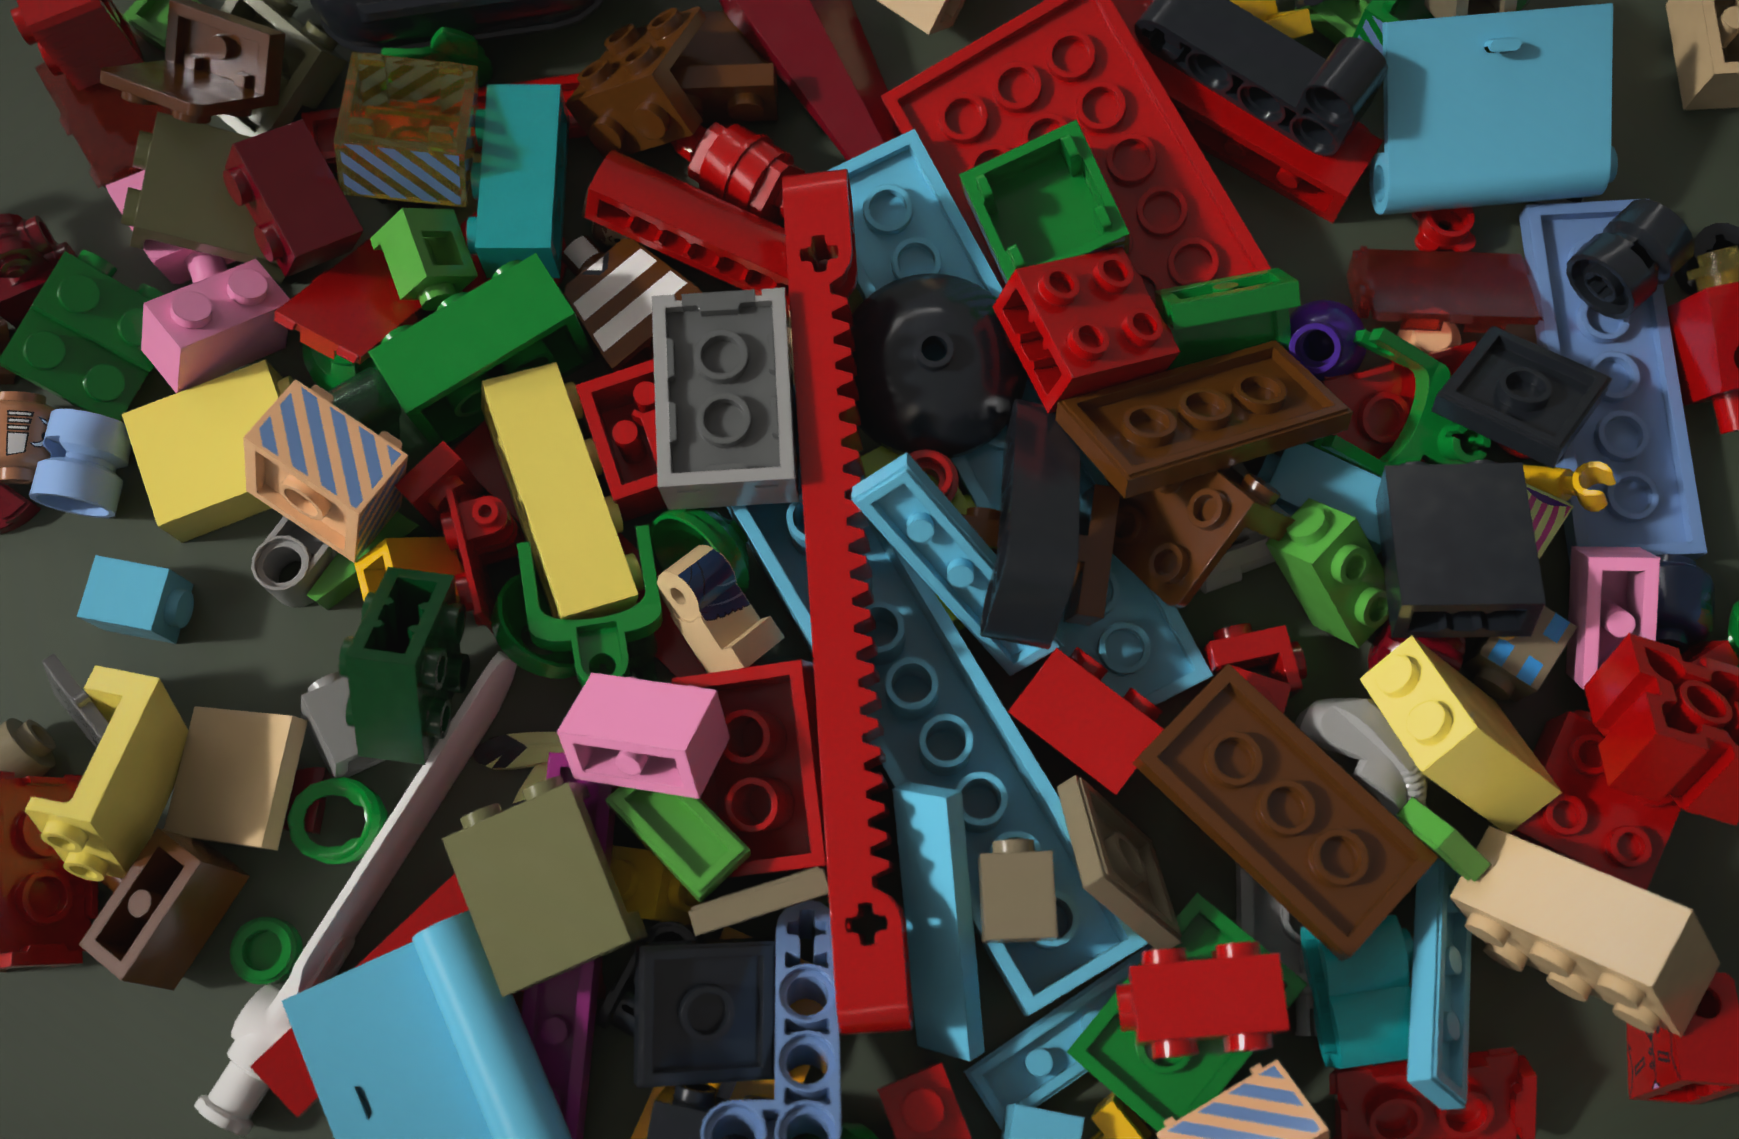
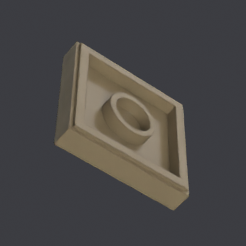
M1074 775L1058 785L1057 791L1083 889L1156 950L1173 948L1182 943L1180 939L1182 937L1152 840L1082 777L1079 778L1077 775Z
M810 867L701 902L691 907L692 910L688 912L695 936L827 895L829 893L828 877L825 867Z

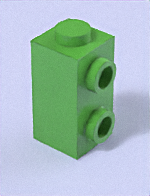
M1308 498L1291 516L1295 521L1286 528L1287 532L1280 542L1270 538L1265 544L1312 625L1360 648L1376 629L1389 618L1384 569L1356 517Z

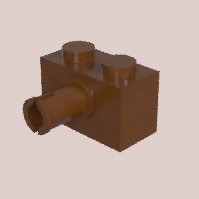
M157 828L123 879L105 875L104 880L98 881L114 893L78 945L121 981L174 991L250 875L208 843Z

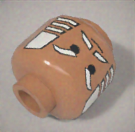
M20 391L0 392V483L32 484L37 463L50 458L51 454L43 447V440L51 411L56 408L46 404V396Z

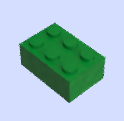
M536 253L524 260H513L502 265L496 270L489 281L470 292H460L448 297L438 306L436 312L414 325H403L395 328L383 338L380 345L368 351L406 415L433 448L442 441L449 447L470 435L485 420L481 409V383L483 380L557 362L562 379L596 359L575 312Z

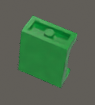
M1279 268L1155 291L1156 308L1165 324L1171 329L1174 340L1181 351L1167 370L1273 340L1279 342L1289 352L1291 340L1289 308L1301 306L1299 280Z

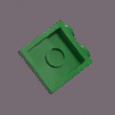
M82 250L78 257L64 251L0 356V366L84 411L101 414L121 421L122 414L126 412L148 373L154 367L141 350L143 304L165 294L143 283L140 284L137 291H134L113 279L117 268L90 251Z

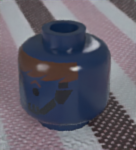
M1675 554L1656 555L1660 557L1656 641L1679 648L1680 654L1688 650L1689 645L1705 640L1713 630L1715 585L1711 575L1698 567L1691 558Z

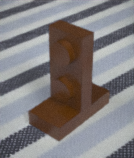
M1094 484L1080 496L1078 562L1072 589L1065 606L1063 622L1090 626L1104 619L1120 493L1115 487ZM985 507L967 508L966 515H961L997 555L1000 511Z

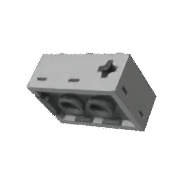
M785 288L761 289L762 295L757 296L755 289L682 294V300L679 301L676 300L675 295L652 296L658 489L668 510L799 502L790 317Z

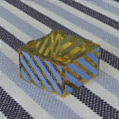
M352 52L334 136L338 182L343 194L466 207L476 145L475 114L476 110L479 109L478 66Z

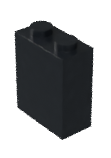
M1476 460L1467 464L1429 465L1421 461H1411L1400 465L1384 466L1376 498V509L1391 637L1409 638L1411 635L1415 638L1532 636L1546 601L1523 464Z

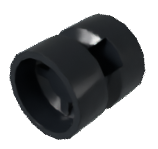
M1639 199L1632 201L1603 229V233L1596 234L1567 262L1566 274L1574 291L1590 308L1606 317L1614 319L1628 318L1657 290L1658 285L1664 284L1694 256L1695 243L1692 233L1684 221L1670 208L1657 201Z

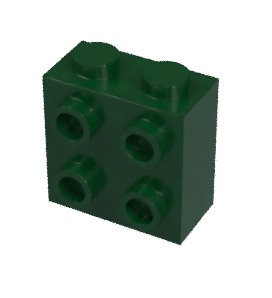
M388 567L377 591L369 592L366 595L358 630L354 637L347 636L344 639L339 655V673L341 677L348 678L350 692L346 705V724L355 729L358 756L425 765L435 739H444L446 737L451 720V700L455 692H464L470 670L469 655L461 653L460 642L466 624V608L464 604L457 603L455 575Z

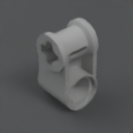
M283 516L265 541L257 547L252 557L251 569L254 578L282 604L289 607H304L315 602L307 594L338 552ZM301 561V569L298 575L290 581L279 583V575L282 569L292 562Z

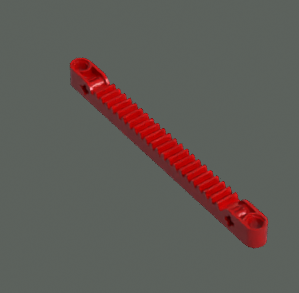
M847 169L784 175L782 177V196L838 1026L841 1035L909 1031L913 1029V1004L907 922L903 909L892 896L878 890V879L893 872L894 864L888 860L876 857V851L892 844V836L885 831L874 828L875 823L890 816V809L884 803L872 800V796L888 789V782L882 775L870 772V769L886 762V755L880 747L868 744V742L883 736L884 728L878 719L867 716L882 708V701L875 691L866 689L880 682V675L875 665L865 662L878 655V648L873 638L865 635L876 629V622L871 611L865 609V607L874 603V596L869 584L863 582L872 577L870 564L867 557L863 556L870 552V543L865 530H863L869 524L868 518L851 500L852 487L862 481L861 476L865 475V470L859 451L863 450V443L857 426L861 425V418L856 405V401L859 400V392L854 379L857 376V367L852 353L856 351L851 331L854 321L848 298L856 288L858 277L850 178ZM827 259V270L816 272L819 268V261ZM872 904L874 914L886 917L888 922L887 930L876 932L875 944L867 945L865 935L854 933L852 929L853 919L862 918L864 906Z

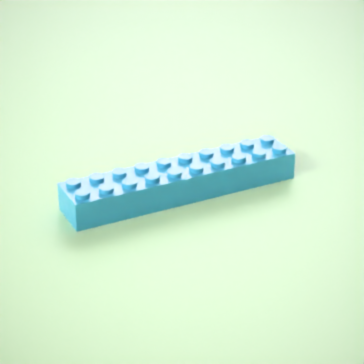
M794 384L799 502L727 506L726 508L733 520L743 530L748 540V546L813 655ZM868 519L869 526L863 528V530H865L870 543V552L863 556L867 557L872 569V577L863 582L869 584L874 596V603L865 607V609L871 611L876 622V629L865 635L873 638L878 648V655L865 662L875 665L880 675V682L866 689L875 691L882 701V708L867 716L878 719L884 728V735L868 742V744L880 747L885 753L886 762L878 765V768L888 782L892 792L893 788L906 782L962 791L974 932L981 944L978 858L980 853H993V841L1008 839L1034 840L1035 851H1053L1058 938L1053 941L982 944L1023 1016H1029L1148 943L1083 889L1060 798L934 591Z

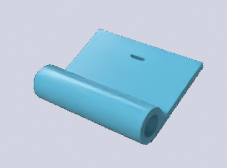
M1613 3L1382 23L1383 56L1388 65L1387 74L1383 80L1384 152L1374 155L1369 180L1372 205L1378 215L1595 197L1602 195L1608 183L1614 181L1618 170V158L1615 148L1611 146ZM1484 47H1488L1489 51L1496 53H1488Z
M470 911L442 920L413 936V942L282 1000L335 1139H572L513 995L502 997Z

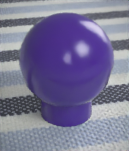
M1317 300L1300 306L1290 314L1291 340L1289 343V353L1319 381H1323L1324 377L1347 375L1357 371L1363 362L1367 349L1353 342L1356 330H1364L1365 327L1359 316L1352 309L1336 301Z

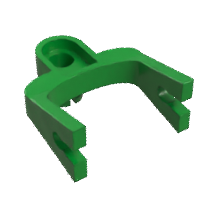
M1375 328L1372 332L1366 329L1356 330L1353 342L1358 346L1405 366L1414 373L1416 389L1407 421L1393 446L1380 459L1337 435L1326 436L1306 444L1381 478L1384 466L1400 465L1411 461H1421V459L1432 465L1466 464L1485 458L1487 453L1477 449L1478 447L1490 448L1491 439L1431 412L1436 395L1451 378L1450 371L1445 364L1437 361L1385 328ZM1453 434H1458L1459 439L1456 438V437H1454V436H1452V435H1453Z
M649 525L636 526L638 555L645 596L638 604L625 611L592 619H558L548 616L541 611L536 566L530 541L517 543L531 640L534 645L544 650L557 652L573 651L577 679L582 687H584L591 673H600L599 666L601 664L606 665L607 671L612 672V676L629 677L630 665L626 643L653 634L662 624V608L657 586Z

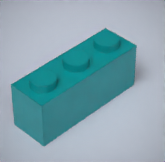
M487 84L485 109L476 110L475 134L478 146H482L481 162L472 163L471 189L473 198L478 200L477 217H468L466 236L468 250L470 254L478 255L487 278H492L496 270L502 265L513 260H524L534 253L538 255L552 278H560L570 123L561 84Z

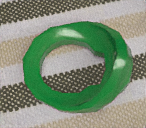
M339 777L310 784L298 794L288 814L287 822L291 841L303 855L326 864H349L357 862L364 857L388 820L389 813L379 795L364 783L346 777ZM333 795L345 797L355 806L364 808L365 825L361 837L352 838L342 846L325 847L318 845L309 838L305 831L304 820L307 810L315 801L322 797Z

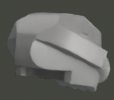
M1337 698L1316 700L1299 714L1295 725L1355 781L1363 785L1365 790L1397 819L1399 817L1396 814L1412 797L1424 806L1426 805V791L1429 778L1421 773L1373 699Z

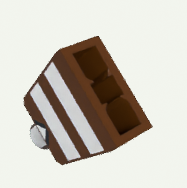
M581 236L574 240L562 254V262L576 276L565 285L562 293L575 312L583 332L609 373L654 359L652 296L675 295L676 300L679 301L682 300V294L703 293L697 286L630 238L620 240L604 253L589 236Z

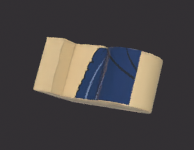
M698 545L658 576L657 586L659 593L671 612V618L707 673L749 667L785 637L771 616L760 619L736 583L735 572L727 559L713 547Z

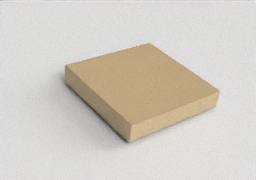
M195 706L164 830L196 840L277 851L308 720L291 715Z

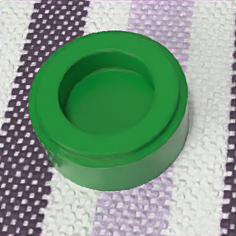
M273 917L252 919L236 932L230 946L232 967L243 980L249 983L273 985L283 982L289 978L296 961L303 951L302 938L298 930L285 920Z

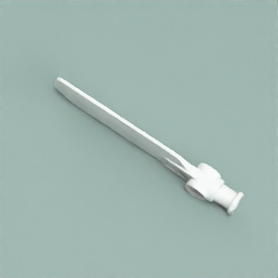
M499 651L484 669L450 722L446 737L439 739L425 765H422L302 951L282 989L279 990L271 984L263 986L241 1010L231 1031V1037L235 1041L227 1051L231 1061L210 1094H202L194 1104L198 1112L210 1122L241 1136H247L254 1126L251 1116L269 1090V1087L250 1066L291 1028L282 1000L337 975L354 946L356 935L499 712L517 664L511 661L504 652Z

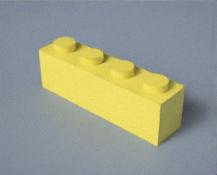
M557 362L483 380L481 383V409L526 541H530L536 570L552 617L567 620L592 619L616 614L635 606L639 595L638 591L644 590L642 572L636 556L633 553L625 555L617 535V533L623 532L622 516L618 504H615L612 495L604 497L597 476L603 474V468L593 438L584 440L577 420L583 418V410L575 384L573 382L564 384Z

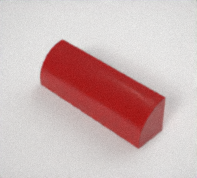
M611 150L588 187L585 218L742 290L755 289L756 296L762 295L761 289L785 288L788 311H790L785 228L616 150ZM827 259L819 261V268L816 272L827 270Z

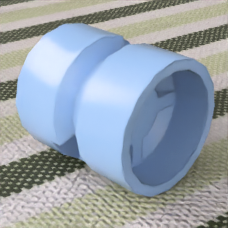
M55 409L51 411L43 440V447L51 455L50 458L37 463L29 494L30 499L44 506L81 516L96 518L115 517L123 487V480L116 474V469L128 466L132 451L125 423L101 414L83 410Z

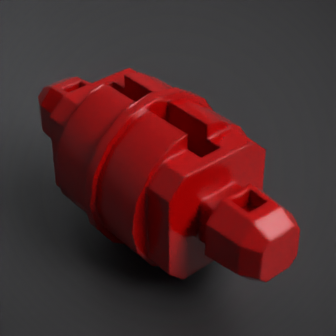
M715 122L708 129L700 125L693 135L671 142L675 151L691 162L688 167V177L699 183V189L775 224H778L784 218L782 177L784 175L805 173V170L794 164L793 156L774 145L768 136L756 134L738 124H733L729 127Z

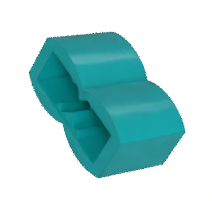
M1388 915L1351 958L1342 962L1305 927H1301L1302 954L1307 979L1313 995L1316 1033L1326 1067L1344 1069L1408 1059L1411 1009L1409 970L1413 966L1414 943L1409 931L1406 928L1400 927L1396 915Z

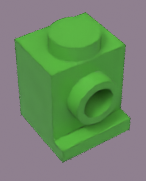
M401 208L370 238L374 250H383L400 300H419L423 310H437L438 306L445 299L459 293L478 277L454 209Z

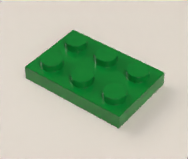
M1196 893L1176 918L1182 936L1180 937L1182 943L1173 948H1186L1187 961L1212 959L1211 951H1215L1216 945L1256 940L1199 893ZM1260 944L1261 954H1271ZM1280 961L1288 1009L1308 983ZM1129 977L1122 984H1128ZM1115 992L1068 1049L1067 1053L1159 1132L1165 1128L1163 1121L1171 1116L1177 1121L1218 1096L1253 1051L1224 1053L1223 1039L1197 1041L1199 1054L1194 1056L1153 1059L1151 1045L1136 1046L1135 1031L1121 1032L1117 993Z

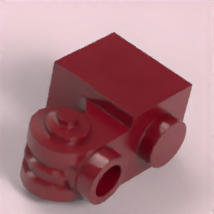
M6 213L0 214V316L18 329L64 251L75 257L77 255L67 242L64 241L58 244L54 240L47 225L38 215L26 220L19 215Z

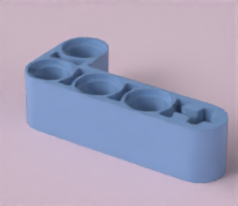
M808 900L786 907L779 915L777 921L774 1100H732L720 1103L712 1108L704 1118L700 1131L701 1139H722L730 1134L743 1135L748 1139H793L797 1135L805 1133L813 1134L820 1139H840V1030L835 997L830 909L822 903ZM800 939L812 940L814 948L813 964H800ZM811 999L821 1004L823 1009L814 1015L806 1016L793 1011L790 1005L797 1000ZM807 1064L817 1067L825 1076L818 1082L807 1085L798 1083L791 1078L789 1073L797 1066Z

